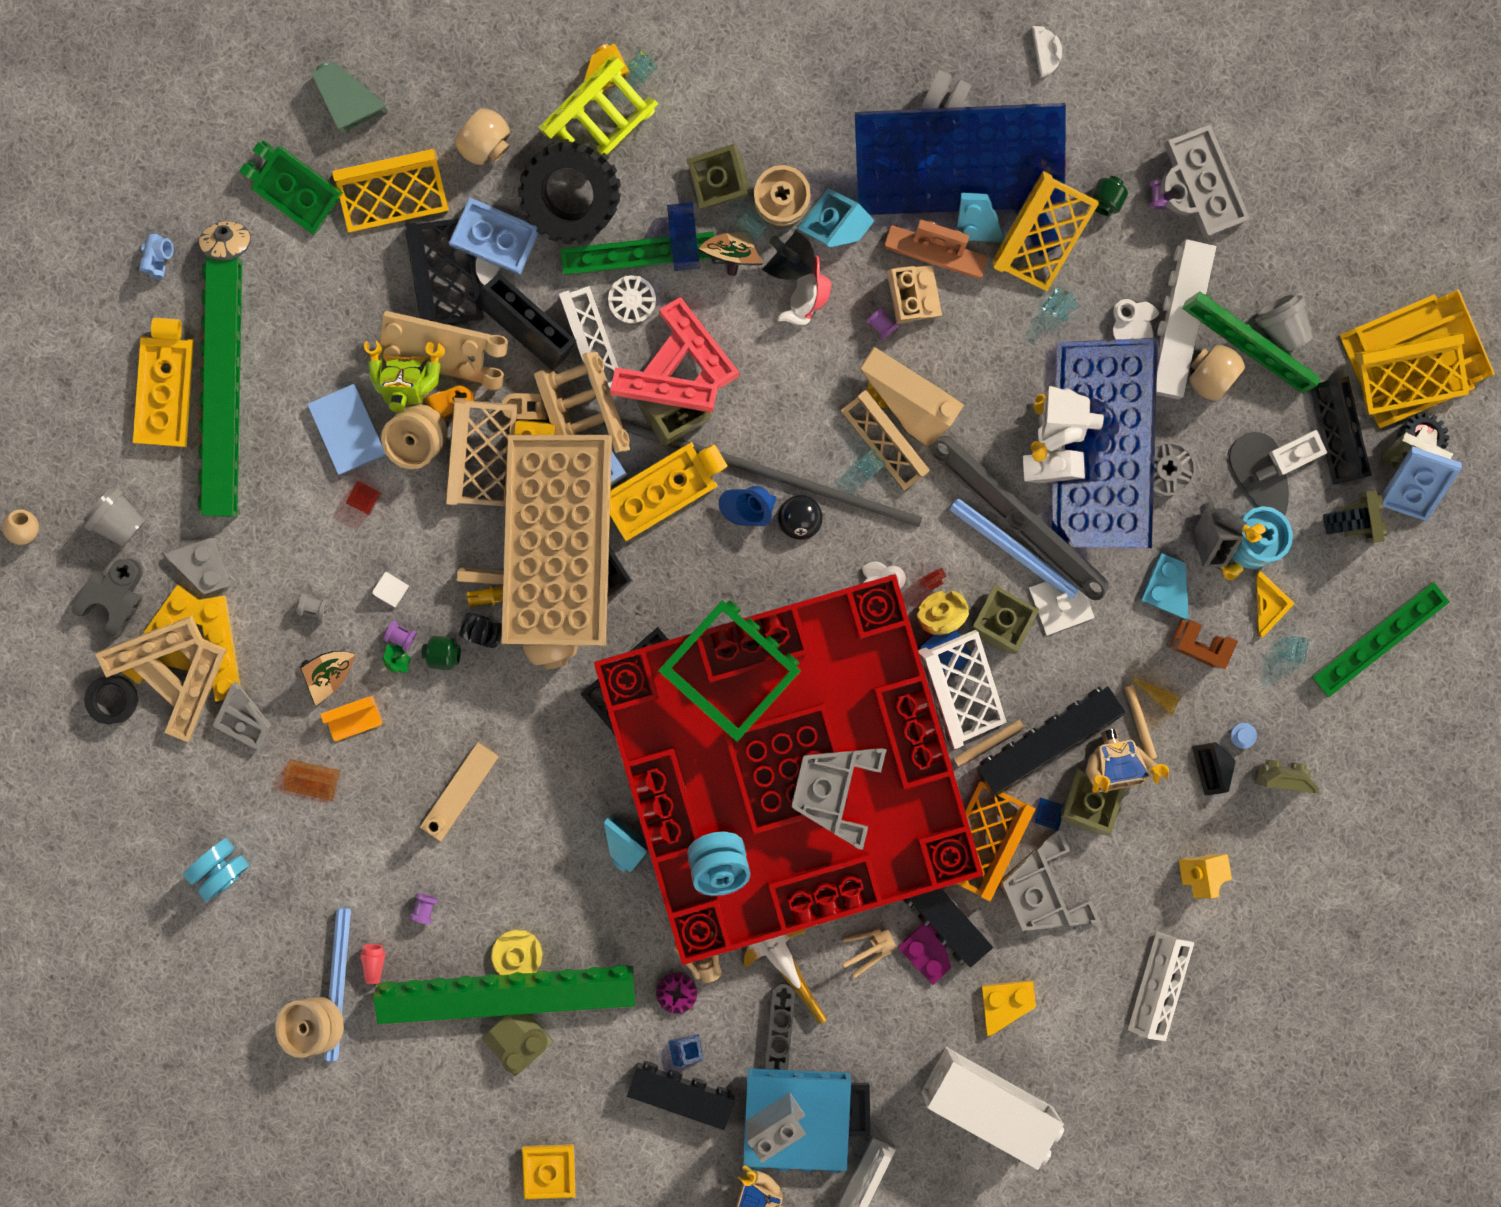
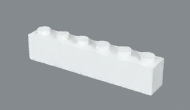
M1186 239L1181 243V246L1178 245L1176 248L1174 261H1177L1175 271H1171L1168 282L1172 289L1170 296H1166L1163 304V311H1166L1164 321H1160L1157 336H1161L1159 346L1154 347L1152 361H1155L1154 370L1149 371L1146 386H1150L1149 393L1178 400L1184 396L1200 321L1183 310L1182 307L1187 299L1199 291L1206 295L1217 246Z

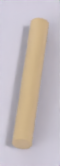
M1133 684L1125 686L1123 688L1144 751L1151 759H1155L1157 755Z
M1017 720L953 758L956 765L960 767L1024 729V726L1020 720Z

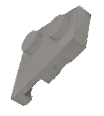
M214 538L165 553L166 557L203 594L206 595L230 587Z
M234 682L231 684L213 727L259 750L265 741L271 724L242 687Z

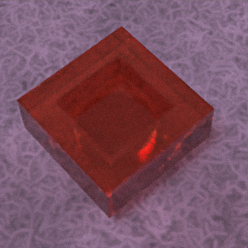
M357 480L346 504L367 515H371L382 493Z
M941 567L918 579V582L922 589L928 587L931 591L944 584L941 579L947 576Z

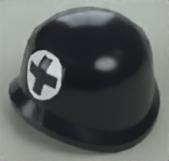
M796 495L789 498L782 504L778 513V522L781 530L787 536L797 540H804L814 536L821 528L823 521L822 510L818 503L805 495Z

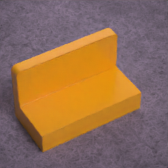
M373 696L320 714L323 724L328 723L334 741L382 725Z

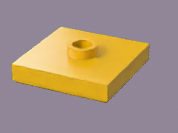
M574 1144L522 1147L524 1200L576 1197Z

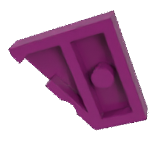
M922 923L898 946V949L934 985L952 967L946 947L935 936L938 931L932 924L927 927Z

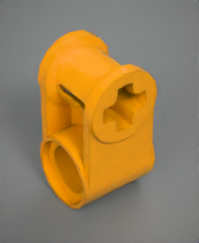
M455 386L446 391L430 395L422 401L424 405L436 410L446 420L453 416L454 398L459 397V392L467 394L465 398L467 401H474L475 396L469 388Z

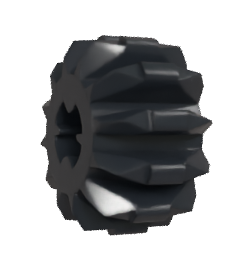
M466 613L459 626L461 638L487 648L497 647L502 638L501 623L476 613Z

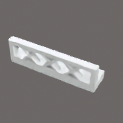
M590 286L571 293L569 290L560 293L559 295L583 363L585 362L582 354L591 352L596 341L604 345L607 350L603 359L604 366L615 371V367L618 368ZM587 294L590 304L586 312L576 309L572 299ZM591 308L595 317L589 315ZM577 313L583 315L581 322ZM587 317L598 324L594 337L583 331L582 326ZM599 333H601L603 341L597 339ZM586 337L592 339L590 346L588 345ZM608 356L612 365L605 363ZM612 382L608 383L609 388H611Z
M1156 932L1128 1027L1129 1031L1147 1039L1166 1041L1194 942ZM1181 946H1184V947H1183V950H1182V954H1181V956L1178 958V954H1179L1180 947H1181ZM1176 973L1174 980L1171 982L1172 974ZM1168 997L1167 1005L1164 1007L1165 999ZM1161 1022L1159 1032L1156 1033L1157 1026Z

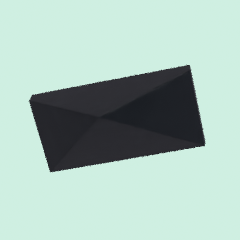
M1217 742L1192 746L1204 795L1229 792L1236 763L1235 759Z

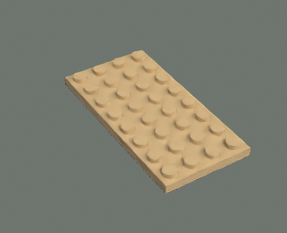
M508 435L501 644L606 646L612 436Z

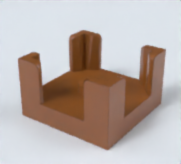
M1180 619L1168 648L1213 668L1226 670L1238 641L1230 637H1225L1224 639L1215 636L1209 647L1196 641L1202 627L1201 624L1193 620L1186 622Z

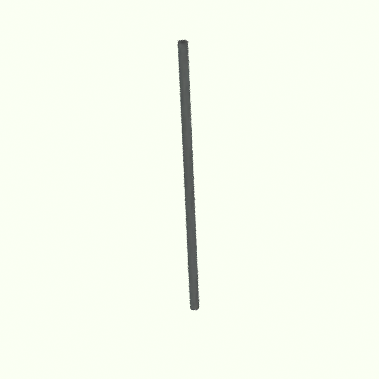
M621 420L623 429L626 432L660 443L652 429ZM679 438L668 444V446L679 449L688 444L689 441ZM693 443L696 453L707 448ZM720 452L727 465L917 527L920 526L922 517Z

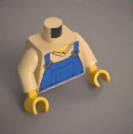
M1116 729L1106 730L1101 733L1104 745L1098 746L1093 751L1085 770L1087 777L1093 785L1092 792L1107 793L1110 790L1142 785L1150 778V775L1153 776L1154 783H1159L1161 776L1166 780L1169 777V768L1164 764L1154 762L1142 749L1136 746L1133 740L1119 742Z
M744 1165L742 1169L747 1174L744 1177H737L742 1182V1186L735 1207H784L781 1206L783 1194L773 1178L768 1173L751 1170L748 1166Z

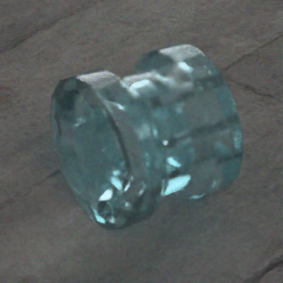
M638 50L633 61L626 63L628 70L642 83L647 80V75L650 72H655L658 69L654 61L642 50Z
M872 449L853 465L856 469H860L863 472V478L867 480L886 464L876 457V452Z

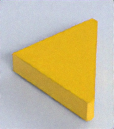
M1258 571L1256 573L1258 636L1263 638L1295 603L1261 571Z

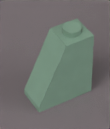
M322 63L316 67V71L311 73L337 128L342 134L388 112L380 99L337 63Z

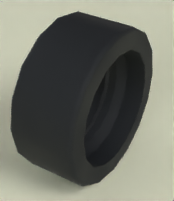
M117 675L99 677L86 690L84 698L85 708L89 715L99 723L107 725L120 723L130 718L136 710L138 703L137 691L133 684L124 677ZM106 685H116L126 695L125 707L118 714H105L97 706V693Z

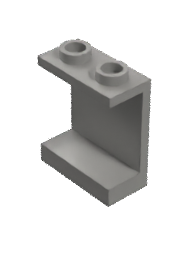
M791 1092L747 1119V1143L761 1163L806 1135V1132L798 1122V1120L805 1117V1114Z

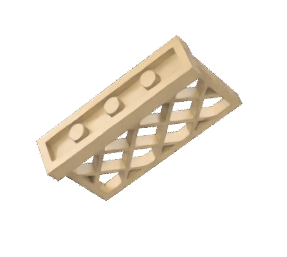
M454 398L446 504L457 505V503L506 507L507 460L502 455L507 452L508 446L499 452L491 441L501 433L508 439L505 429L509 426V435L515 434L517 405L467 401L465 398ZM470 408H481L487 416L475 425L469 418ZM487 409H494L491 413L487 411ZM500 410L511 411L510 421L502 427L493 417ZM490 419L499 430L487 438L479 427ZM468 422H469V423L471 424V426L473 427V428H471L469 431H468ZM474 431H477L484 439V442L473 450L467 443V437ZM488 444L497 455L485 464L477 455V452ZM466 448L471 452V453H469L467 456H466ZM474 456L482 467L471 475L465 468V462ZM500 458L506 465V470L497 477L489 466ZM486 469L494 480L485 488H482L474 478ZM464 473L469 477V478H467L465 481H464ZM505 477V483L503 484L500 480ZM470 481L480 490L474 497L462 496L463 487ZM498 483L504 490L503 499H492L487 491Z

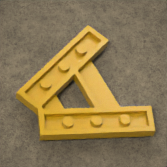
M177 585L142 634L193 616L195 623L202 625L205 640L227 649L212 686L215 701L225 700L231 684L236 682L240 685L226 596L199 600L183 587ZM180 650L158 657L165 666L189 671L192 661ZM133 668L122 671V673L138 684H141L144 679Z

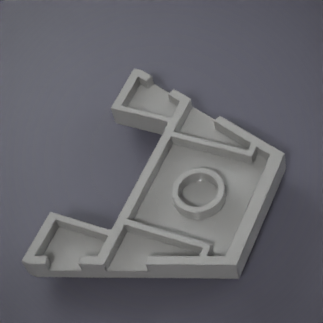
M878 748L803 755L791 807L856 848L863 850L868 826L842 820V815L854 767L881 773L886 749Z
M1060 829L1054 831L1000 882L1021 931L1100 922L1091 900L1084 901L1069 909L1065 907L1047 865V861L1070 851Z

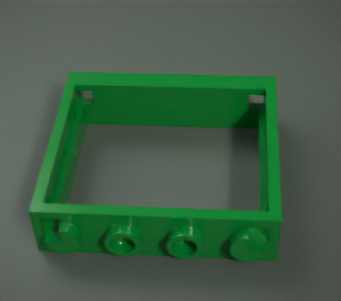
M721 600L658 671L735 741H738L801 670L797 668L800 663L791 654L787 653L784 656L777 650L780 645L771 636L768 635L764 638L757 632L761 628L751 618L745 621L738 614L741 611L739 607L731 600H728L727 603ZM722 611L789 671L738 728L672 669L675 663Z

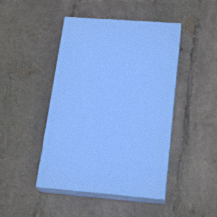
M469 197L449 241V246L521 276L539 235L536 232L538 227Z
M355 383L308 404L338 475H342L386 455Z
M1412 446L1382 494L1384 507L1428 521L1461 471L1462 463Z

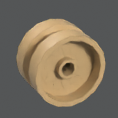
M786 165L773 166L764 171L757 179L753 196L755 210L759 217L768 225L778 228L790 227L799 222L807 212L811 197L810 185L805 176L796 168ZM779 194H784L786 196V200L782 201V199L777 196Z
M423 404L408 405L403 412L397 413L386 423L382 430L381 443L384 452L392 462L402 468L418 469L428 464L442 451L447 442L448 430L444 419L430 406Z
M311 997L286 1004L279 1012L275 1023L276 1037L279 1045L287 1054L295 1058H306L333 1050L340 1042L344 1031L343 1017L340 1009L333 1001L325 997Z

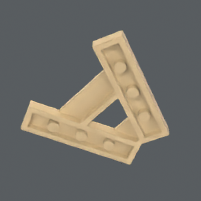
M189 616L98 651L95 655L106 677L133 668L174 707L164 733L189 743L227 649L204 640L193 616ZM180 650L192 661L184 683L158 657Z

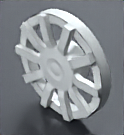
M624 276L618 279L609 291V308L612 314L624 323H641L648 319L655 309L656 294L654 288L646 279L640 276ZM628 280H636L634 289L630 288ZM624 281L627 288L626 291L618 286ZM640 282H642L646 287L639 292L637 290ZM615 289L622 294V297H612ZM648 290L651 291L652 297H642V294ZM612 301H622V304L614 309ZM642 302H652L650 309L642 305ZM625 307L626 312L624 317H622L617 312ZM639 308L646 312L641 318L637 311ZM630 310L634 311L636 319H627Z

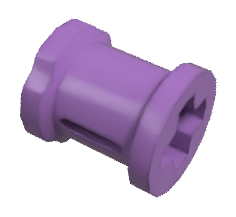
M1161 180L1150 181L1152 202L1149 203V208L1169 209L1165 203L1170 201V191L1166 194H1161Z
M881 307L866 320V323L872 324L881 335L880 339L882 341L899 327L897 323L894 324L886 315L884 307Z
M393 620L383 640L386 642L390 640L403 647V651L407 652L417 632L414 630L409 631L399 626L398 622Z
M416 893L417 901L414 911L410 913L409 918L419 923L431 924V913L434 904L438 903V898L425 893Z

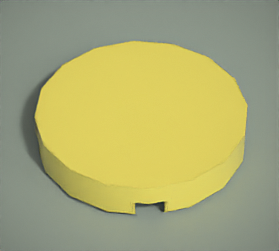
M939 591L921 602L917 618L924 631L935 635L948 634L957 630L965 623L969 615V607L965 598L956 591H950V593Z
M514 929L505 932L496 940L492 947L491 960L494 969L500 975H508L515 972L536 973L542 963L543 951L540 942L533 934L526 930Z

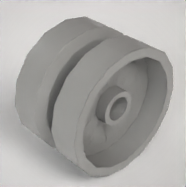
M939 69L915 122L928 127L931 125L935 115L938 114L940 117L935 126L936 132L948 137L954 123L958 122L965 108L966 98L973 84L960 79L956 82L952 92H949L947 90L952 81V74Z

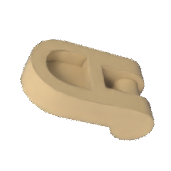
M513 393L507 395L502 401V404L517 405L516 420H548V414L545 412L541 394ZM528 402H535V412H528ZM502 410L504 415L510 419L511 411Z

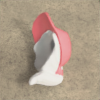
M814 255L813 273L797 279V288L792 294L790 301L791 310L781 313L777 321H787L795 325H806L810 322L813 312L819 310L827 303L831 292V281L826 276L820 274V260L817 255Z

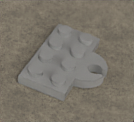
M1211 125L1164 143L1173 168L1167 171L1162 178L1160 192L1161 194H1166L1171 188H1176L1180 193V199L1173 198L1165 203L1170 210L1183 216L1194 215L1203 238L1250 220Z

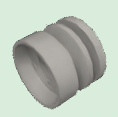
M1174 441L1161 442L1145 449L1135 464V479L1139 487L1154 497H1169L1185 491L1192 484L1196 474V461L1191 451L1184 445ZM1167 464L1170 468L1173 469V471L1168 474L1166 470H1162V466Z

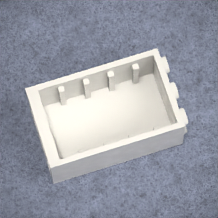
M947 1047L921 1091L928 1109L1039 1170L1041 1164L1045 1165L1051 1156V1146L1054 1141L1058 1142L1064 1132V1123L1053 1106Z

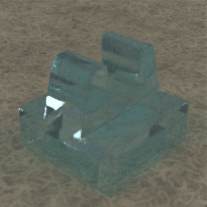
M1057 287L1042 308L1048 314L1067 322L1069 318L1065 313L1069 308L1075 311L1078 309L1075 302L1077 298L1071 292Z
M1297 636L1283 637L1281 642L1288 643L1290 650L1286 653L1279 652V657L1290 662L1305 664L1310 639Z

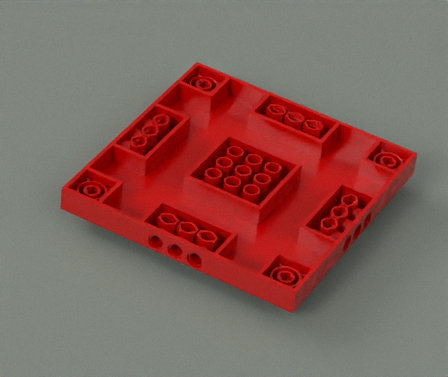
M896 574L743 618L745 621L751 618L761 628L757 632L764 638L768 635L771 636L780 645L777 650L784 656L787 653L791 654L800 663L797 668L801 671L738 741H735L658 671L691 634L594 662L682 965L984 875ZM734 621L706 629L672 667L676 673L737 728L789 672ZM878 748L886 749L881 773L854 767L842 815V820L868 826L863 850L856 848L791 807L803 755ZM714 832L734 833L742 838L745 846L746 859L751 873L749 881L737 891L725 895L711 896L700 893L693 885L692 869L687 855L689 846L703 835ZM710 931H714V938L710 941ZM716 941L717 946L711 948L712 944Z

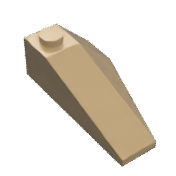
M876 347L872 348L859 368L876 392L881 395L890 411L901 422L904 430L926 446H930L950 428L964 406L948 393Z

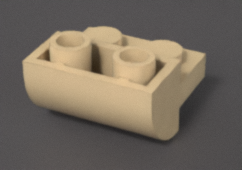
M933 265L909 266L887 271L896 323H909L915 320L942 316Z

